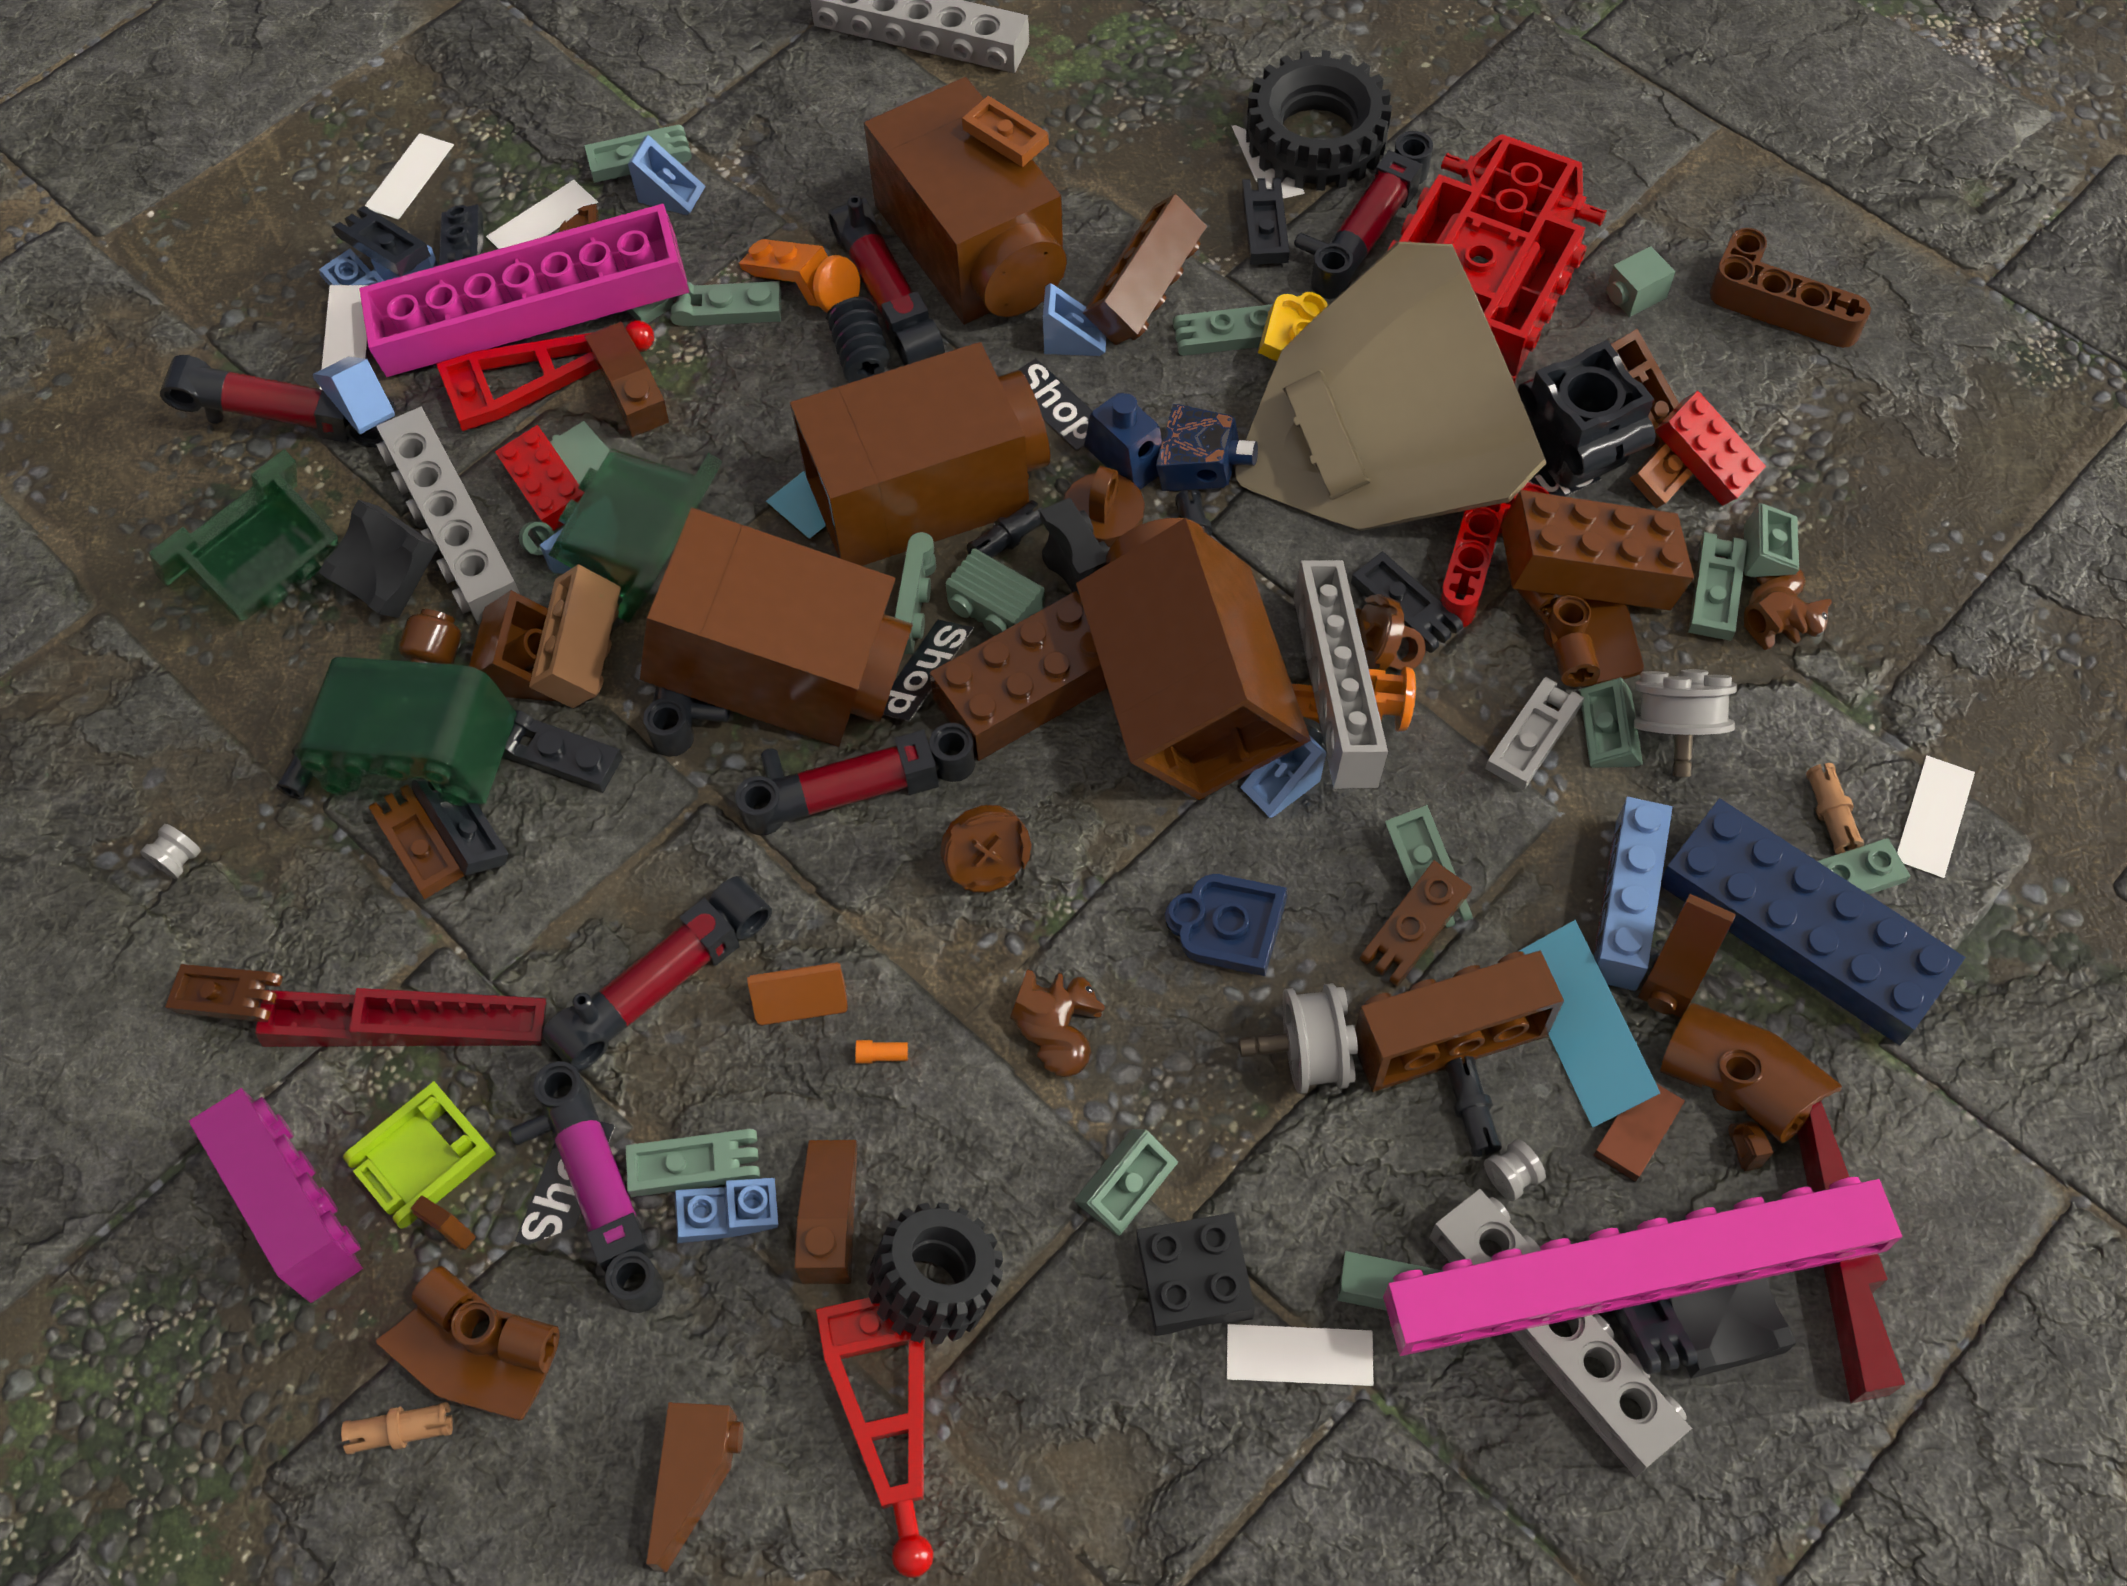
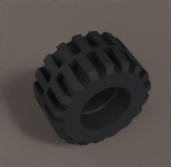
M938 1202L935 1209H931L929 1203H922L917 1205L914 1212L910 1208L900 1212L898 1219H893L888 1225L870 1263L871 1267L867 1274V1284L872 1287L868 1295L871 1304H880L877 1311L878 1316L882 1321L890 1319L894 1322L891 1329L899 1335L905 1330L912 1334L910 1340L921 1343L924 1337H929L931 1344H942L946 1336L953 1342L960 1339L965 1330L970 1333L984 1315L1002 1280L1003 1270L999 1268L1003 1263L1001 1251L994 1250L997 1240L993 1233H984L983 1229L986 1224L979 1218L972 1221L966 1217L969 1211L959 1207L957 1212L949 1210V1204ZM928 1261L941 1266L952 1276L955 1284L943 1285L929 1280L921 1274L914 1262Z

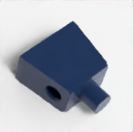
M1118 393L1093 410L1089 416L1084 447L1107 468L1117 470L1119 475L1130 479L1140 490L1159 477L1156 464L1162 446L1160 428L1137 405L1136 398L1131 394Z

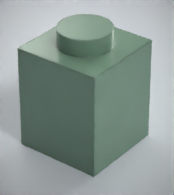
M1650 246L1613 265L1606 293L1615 305H1618L1631 317L1667 298L1675 270Z

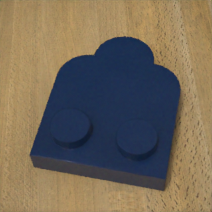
M1210 874L1196 882L1192 893L1180 894L1169 903L1165 912L1166 924L1173 934L1180 937L1182 949L1191 960L1266 976L1288 896L1287 888L1221 874Z

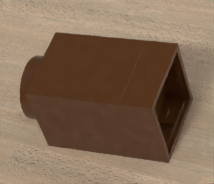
M967 77L864 122L875 206L964 325L990 312L997 316L1010 317L1033 309L1044 301L1045 286L1050 283L1056 287L1058 286L1061 279L1064 278L1067 264L1066 254L1063 250L1061 194L1033 160H1030L1024 167H1021L963 130L962 117L984 99Z
M981 342L790 402L804 473L825 522V527L838 558L860 566L906 552L910 537L916 533H927L932 537L933 542L994 523L1000 517H1009L1029 502L1027 473L1050 464V447L1045 424L1028 380L1019 370L997 377Z
M691 507L647 616L639 680L839 747L850 714L880 723L913 623L884 614L896 579L895 577Z
M1164 518L1139 525L1123 534L1113 543L1106 555V565L1076 583L1132 764L1188 795L1201 800L1311 741L1250 566L1205 533L1198 523L1187 518Z

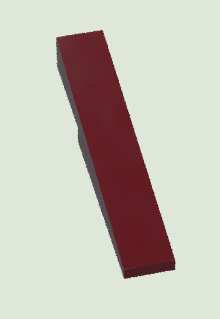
M356 988L355 995L267 990L277 994L274 1004L260 1005V1008L270 1011L271 1014L268 1022L257 1021L255 1032L262 1047L542 1046V1032L544 1030L547 1001L546 998L368 988Z
M1819 1101L1812 1106L1807 1121L1797 1132L1807 1185L1811 1187L1813 1193L1829 1190V1185L1849 1177L1823 1104ZM1879 1254L1823 1265L1850 1404L1890 1396L1904 1386L1905 1381L1872 1294L1888 1280Z

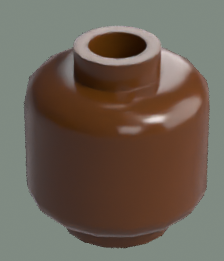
M422 609L420 614H414L407 619L398 650L405 659L410 661V669L419 673L434 675L436 669H447L453 665L462 637L460 629L454 625L455 619L439 611Z

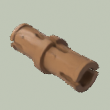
M1825 763V772L1822 771L1821 764L1810 768L1806 772V777L1811 784L1818 803L1816 814L1818 819L1824 820L1834 846V852L1836 854L1845 852V846H1847L1848 851L1864 846V841L1860 837L1851 813L1854 805L1851 798L1844 795L1834 764Z
M442 1402L438 1405L404 1411L400 1406L390 1408L386 1415L355 1421H344L341 1430L342 1442L350 1440V1443L344 1444V1451L347 1455L355 1452L390 1445L392 1449L397 1450L405 1448L407 1443L442 1435L449 1436L453 1431L452 1415L446 1416V1413L451 1411L448 1402Z

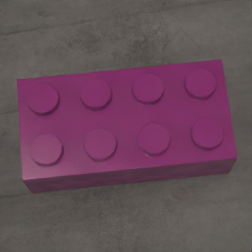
M240 1088L188 1121L275 1273L281 1280L312 1303L363 1269L354 1254L361 1250L358 1241L346 1225L341 1226L334 1214L338 1212L336 1204L323 1187L319 1189L312 1178L316 1174L312 1164L301 1150L297 1151L290 1141L294 1137L291 1129L279 1113L275 1115L263 1097L255 1101L243 1088Z

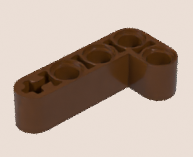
M1748 227L1735 231L1719 263L1710 288V297L1715 304L1836 347H1850L1858 341L1871 312L1870 304L1865 298L1762 263L1761 260L1767 247L1765 235L1757 229Z

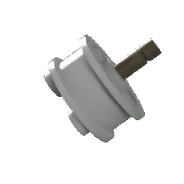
M1681 670V677H1668V672L1661 671L1641 672V680L1635 682V690L1642 692L1641 716L1634 719V727L1648 732L1675 734L1673 776L1690 777L1693 735L1721 734L1735 730V721L1728 719L1729 695L1737 692V684L1732 682V676L1708 675L1707 670Z
M1333 983L1324 984L1322 992L1299 995L1296 994L1293 988L1284 989L1282 1000L1284 1033L1238 1039L1241 1057L1256 1056L1257 1053L1264 1055L1287 1052L1292 1080L1298 1094L1307 1093L1309 1085L1335 1082L1338 1089L1348 1088L1349 1083L1355 1082V1067L1351 1054H1357L1358 1045L1354 1026L1345 1024L1344 1016L1348 1014V1004L1344 987H1336Z

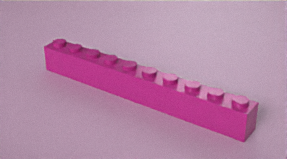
M1848 1177L1829 1185V1190L1813 1193L1811 1187H1801L1784 1193L1781 1196L1782 1200L1768 1203L1764 1202L1763 1197H1754L1738 1202L1733 1206L1734 1210L1716 1213L1714 1207L1702 1208L1685 1216L1686 1220L1669 1224L1667 1218H1655L1639 1224L1636 1231L1622 1234L1619 1233L1618 1228H1608L1591 1234L1589 1241L1571 1244L1568 1238L1556 1239L1541 1245V1251L1522 1255L1520 1249H1509L1494 1254L1491 1257L1492 1261L1473 1265L1471 1259H1462L1444 1265L1442 1267L1443 1272L1424 1275L1422 1270L1406 1271L1394 1276V1282L1388 1283L1383 1299L1399 1356L1887 1252L1902 1238V1234L1880 1179L1861 1183L1859 1177Z

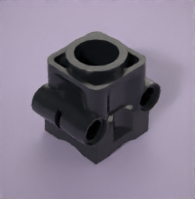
M1607 340L1586 349L1569 360L1553 363L1537 370L1533 379L1521 383L1518 387L1519 396L1546 460L1544 466L1555 481L1564 488L1578 486L1624 465L1630 455L1652 446L1655 442V430L1648 417L1654 398L1642 383L1635 380L1628 373L1619 354Z

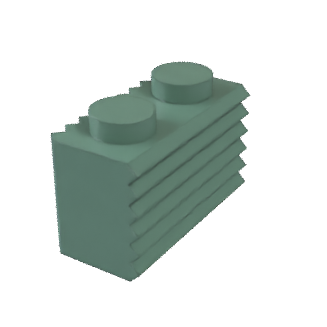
M972 549L971 554L967 555L966 560L962 561L961 566L957 567L956 572H953L951 578H948L945 583L947 600L951 609L961 617L968 618L970 616L978 622H982L986 630L994 636L1045 607L1044 587L977 549Z

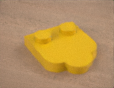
M1305 292L1298 297L1291 294H1283L1277 297L1268 312L1258 353L1278 361L1282 350L1328 306L1325 299L1314 292Z

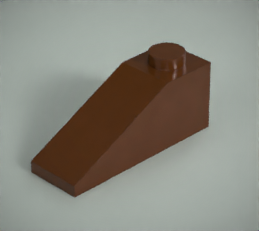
M622 322L585 335V340L631 436H637L669 423L665 400L649 367Z
M1635 329L1610 344L1619 354L1628 373L1635 380L1642 383L1654 398L1648 417L1655 430L1676 408L1679 402L1638 329ZM1655 432V442L1652 446L1657 449L1663 440Z
M1689 894L1663 942L1637 998L1646 1001L1652 1009L1666 1015L1674 1014L1681 1018L1698 990L1736 914Z
M809 1140L797 1218L795 1270L802 1284H851L857 1140Z
M668 1403L646 1562L656 1572L666 1573L731 1470L733 1453L740 1454L744 1434L743 1422L737 1421V1415L730 1405Z

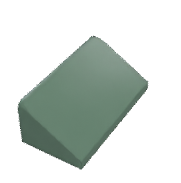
M1759 503L1744 524V539L1747 540L1744 575L1748 577L1797 574L1799 571L1797 516Z
M1620 677L1579 689L1580 695L1585 698L1582 703V712L1590 766L1592 768L1643 765L1638 729L1634 727L1636 716L1633 696L1624 680Z
M1132 1129L1074 1201L1110 1231L1120 1236L1178 1164V1161L1146 1129Z
M1345 1251L1337 1301L1387 1311L1383 1296L1388 1283L1394 1282V1276L1410 1270H1422L1424 1275L1443 1272V1270Z

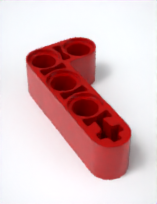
M1527 483L1521 489L1549 494L1545 488L1532 483ZM1517 495L1507 503L1465 510L1439 600L1449 612L1454 613L1461 619L1463 627H1467L1475 618L1498 534L1502 533L1501 522ZM1457 592L1465 594L1464 600L1456 598Z

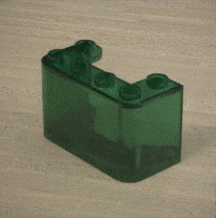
M335 657L330 662L295 750V755L301 761V765L319 780L322 788L332 794L346 795L348 792L357 791L362 781L361 777H366L367 774L386 775L389 778L400 781L407 780L408 777L427 779L441 793V798L453 805L465 806L467 803L486 804L517 713L494 681L486 673L473 667Z

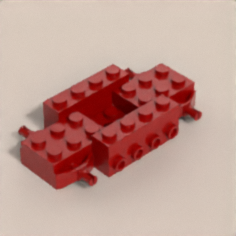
M1501 134L1489 142L1475 156L1471 155L1468 161L1446 153L1441 169L1461 175L1465 179L1464 183L1438 174L1431 188L1425 187L1421 192L1415 215L1409 213L1401 230L1402 237L1399 242L1453 244L1515 384L1517 375L1528 354L1534 351L1545 323L1548 324L1551 320L1560 295L1563 296L1565 294L1574 268H1579L1585 255L1587 246L1581 243L1586 227L1572 223L1573 220L1582 219L1600 227L1605 219L1607 210L1585 203L1587 197L1583 196L1582 162ZM1393 240L1392 243L1390 244L1388 250H1389L1393 245H1395L1398 241ZM1480 256L1486 258L1489 262L1476 263L1471 259Z

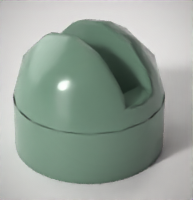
M538 521L529 522L520 530V545L530 554L543 555L540 546L536 547L528 532L531 529L539 542L543 543L554 535V531L546 523Z

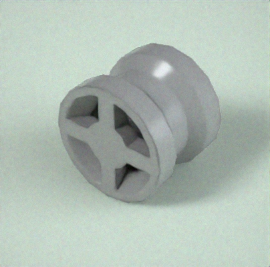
M164 823L158 830L157 840L153 844H146L140 853L157 869L177 879L183 872V864L188 859H194L201 849L182 832Z
M1515 1139L1509 1143L1506 1152L1502 1155H1491L1484 1161L1486 1173L1492 1184L1509 1201H1515L1521 1197L1523 1188L1529 1184L1537 1186L1546 1178L1544 1167L1538 1156L1520 1139Z

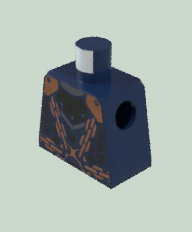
M1173 404L1156 464L1162 491L1224 488L1229 484L1234 465H1256L1258 443L1257 441L1239 440L1236 422L1231 415Z

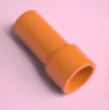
M856 1040V1064H872L873 1061H908V1042Z

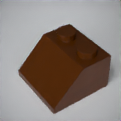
M512 590L484 608L466 680L501 697L556 701L529 687L548 608Z

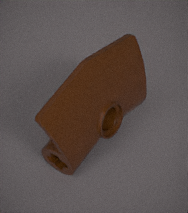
M1516 589L1545 626L1544 639L1554 650L1559 674L1564 685L1569 687L1593 686L1620 677L1622 679L1631 678L1643 672L1642 656L1630 613L1625 604L1584 599L1572 595L1563 596Z
M1695 1003L1689 1005L1678 1024L1660 1068L1661 1073L1699 1088H1703L1704 1085L1713 1088V1097L1720 1106L1732 1111L1746 1110L1748 1116L1782 1143L1791 1139L1802 1128L1814 1104L1829 1095L1841 1091L1842 1088L1840 1083L1776 1034Z
M443 1266L434 1268L420 1280L413 1291L412 1300L417 1307L388 1332L379 1337L376 1343L439 1398L514 1420H523L535 1400L556 1354L560 1338L558 1326L496 1310ZM490 1320L486 1333L481 1337L472 1339V1332L475 1326L481 1321Z

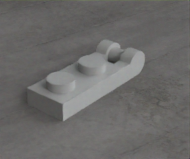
M1547 677L1542 680L1494 750L1485 768L1522 790H1525L1570 721L1576 716L1585 699L1573 691L1571 694L1560 690L1557 688L1558 683ZM1550 703L1555 707L1559 708L1560 710L1556 711L1551 707L1547 706L1546 704Z

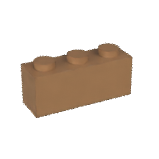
M579 564L555 579L529 685L530 688L571 708H575L598 695L604 680L603 676H601L604 660L612 646V642L609 639L612 625L620 610V606L617 604L621 589L619 585Z

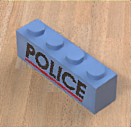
M1627 797L1616 820L1594 951V959L1607 985L1636 991L1648 969L1673 806Z

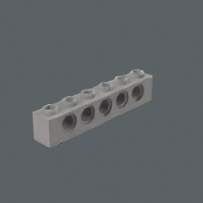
M810 0L814 26L1007 72H1016L1029 45L1028 15L964 0Z
M421 406L377 425L376 427L383 442L376 445L387 467L393 464L396 465L398 470L391 472V475L401 495L410 492L413 499L406 501V504L416 524L425 521L428 528L421 531L422 535L438 545L436 552L440 550L443 558L436 562L447 584L454 580L456 581L459 588L453 590L452 593L462 613L471 611L479 626L484 608L510 590L518 594L520 592Z
M1343 560L1301 561L1293 598L1333 788H1378L1388 749Z
M1481 1189L1477 1190L1439 1220L1429 1237L1450 1263L1462 1259H1471L1473 1265L1492 1261L1491 1257L1486 1255L1480 1247L1479 1242L1483 1240L1496 1242L1502 1251L1520 1249L1522 1255L1541 1251L1539 1245L1528 1235L1522 1237L1509 1222L1511 1218L1503 1204L1494 1197L1488 1198ZM1594 1314L1567 1320L1566 1322L1571 1328L1570 1337L1556 1335L1550 1329L1549 1324L1511 1332L1635 1478L1692 1429L1685 1421L1687 1416L1680 1404L1667 1394L1662 1395L1650 1382V1374L1644 1371L1638 1358L1631 1353L1626 1354L1613 1340V1330L1600 1315ZM1593 1357L1600 1360L1606 1368V1377L1597 1378L1589 1374L1584 1366V1358ZM1620 1398H1630L1636 1401L1642 1410V1419L1635 1420L1627 1417L1621 1410Z

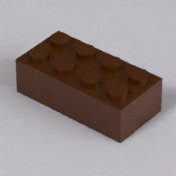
M1520 490L1501 522L1513 589L1563 596L1572 595L1584 599L1671 611L1694 579L1678 513Z
M1077 591L930 672L934 701L950 723L961 724L970 731L973 737L974 754L978 761L1108 688L1082 601Z
M1541 950L1526 955L1523 951L1513 952L1502 957L1497 964L1485 968H1480L1479 965L1468 966L1456 972L1453 978L1436 982L1435 979H1427L1413 985L1408 992L1392 996L1390 993H1382L1371 997L1361 1006L1355 1028L1358 1045L1357 1056L1371 1090L1375 1092L1444 1070L1447 1062L1461 1057L1463 1064L1465 1063V1056H1473L1476 1060L1545 1038L1553 1026L1564 999Z

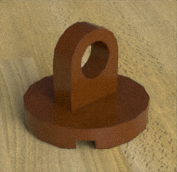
M1100 466L1096 473L1085 475L1074 482L1065 493L1064 500L1071 498L1079 512L1084 510L1088 514L1093 525L1095 538L1099 543L1104 541L1108 547H1111L1118 538L1129 530L1143 524L1145 502L1141 490L1130 479L1119 475L1117 470Z
M1381 594L1367 597L1364 601L1368 604L1363 609L1356 608L1355 613L1368 668L1376 670H1386L1388 667L1402 670L1404 666L1412 669L1416 668L1425 655V641L1420 632L1404 625V613L1400 603ZM1406 637L1409 642V651L1400 660L1396 653L1401 645L1402 638Z
M981 805L963 812L950 823L942 837L940 855L947 874L954 882L956 881L964 889L972 892H992L1007 886L1016 879L1014 875L1021 867L1024 869L1029 861L1032 844L1027 828L1013 811L998 805Z

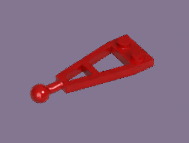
M640 320L627 324L625 329L638 351L644 352L648 350L654 342V332L651 326ZM591 333L474 351L436 363L462 431L499 420L598 370L599 367L585 340V335ZM587 353L557 369L554 368L551 358ZM538 361L543 376L495 400L493 399L482 370Z
M869 1297L816 1309L824 1359L883 1509L889 1507L894 1509L899 1540L895 1543L892 1550L893 1565L905 1577L916 1578L922 1576L929 1570L933 1562V1549L930 1542L925 1537L919 1535L913 1503L924 1499L925 1339L923 1338L921 1343L910 1340L912 1334L905 1330L902 1331L901 1335L893 1331L891 1328L894 1322L890 1319L882 1321L877 1314L880 1304H871ZM909 1344L908 1413L866 1423L841 1359ZM908 1433V1483L890 1487L873 1441Z

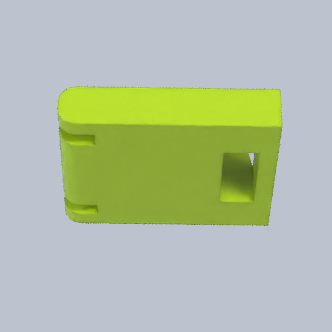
M433 1081L348 1149L343 1155V1160L350 1168L357 1167L353 1170L355 1175L389 1215H393L392 1219L397 1226L403 1229L418 1219L412 1214L413 1210L410 1208L421 1195L436 1204L496 1153L435 1081ZM446 1111L466 1133V1135H462L451 1145L446 1142L432 1125Z

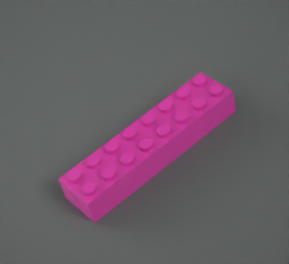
M664 203L359 288L368 347L386 377L440 363L474 351L490 349L690 293L676 235Z

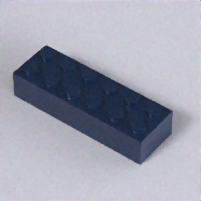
M1720 798L1669 863L1661 880V887L1686 902L1689 894H1692L1736 914L1728 932L1899 1046L1916 1029L1966 958Z

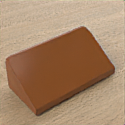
M838 962L747 977L753 1011L758 1025L845 1013L848 1010L845 979L841 965Z

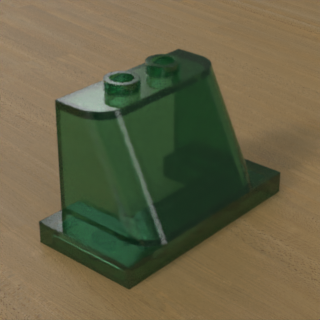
M611 448L598 471L590 467L581 481L578 489L585 493L579 503L571 499L558 521L565 524L554 543L549 556L570 568L579 564L621 587L619 596L623 599L617 608L619 611L617 617L629 623L649 593L678 542L691 507L695 509L698 507L723 461L708 453L694 475Z
M285 449L251 474L252 487L197 530L190 534L182 527L149 552L155 575L166 586L186 572L239 621H244L265 605L271 609L279 604L288 595L286 589L298 579L303 583L320 570L321 565L319 562L335 549L338 544V536L294 490L297 486L296 461Z

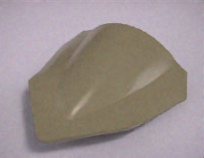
M1398 241L1354 283L1322 310L1282 350L1246 438L1247 441H1257L1258 443L1256 465H1237L1235 474L1240 485L1250 491L1359 531L1507 503L1518 494L1546 464V460L1502 353L1453 244Z

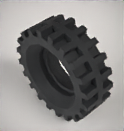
M1309 50L1301 51L1300 59L1292 61L1288 55L1281 57L1279 68L1276 69L1269 64L1264 68L1263 79L1255 78L1252 92H1249L1246 142H1250L1249 153L1251 157L1260 156L1259 168L1265 172L1270 168L1274 169L1275 177H1280L1281 183L1286 177L1294 179V187L1303 189L1305 183L1316 184V191H1325L1326 183L1335 182L1338 189L1347 186L1348 177L1353 176L1357 181L1365 178L1366 166L1373 170L1377 167L1380 155L1384 156L1392 111V105H1390L1391 93L1389 89L1382 90L1384 79L1380 74L1370 77V66L1365 62L1358 67L1351 64L1352 56L1344 54L1341 60L1330 58L1331 51L1322 50V57H1311ZM1315 109L1330 111L1341 116L1352 127V130L1344 136L1323 140L1302 137L1289 131L1283 123L1288 117L1298 112Z

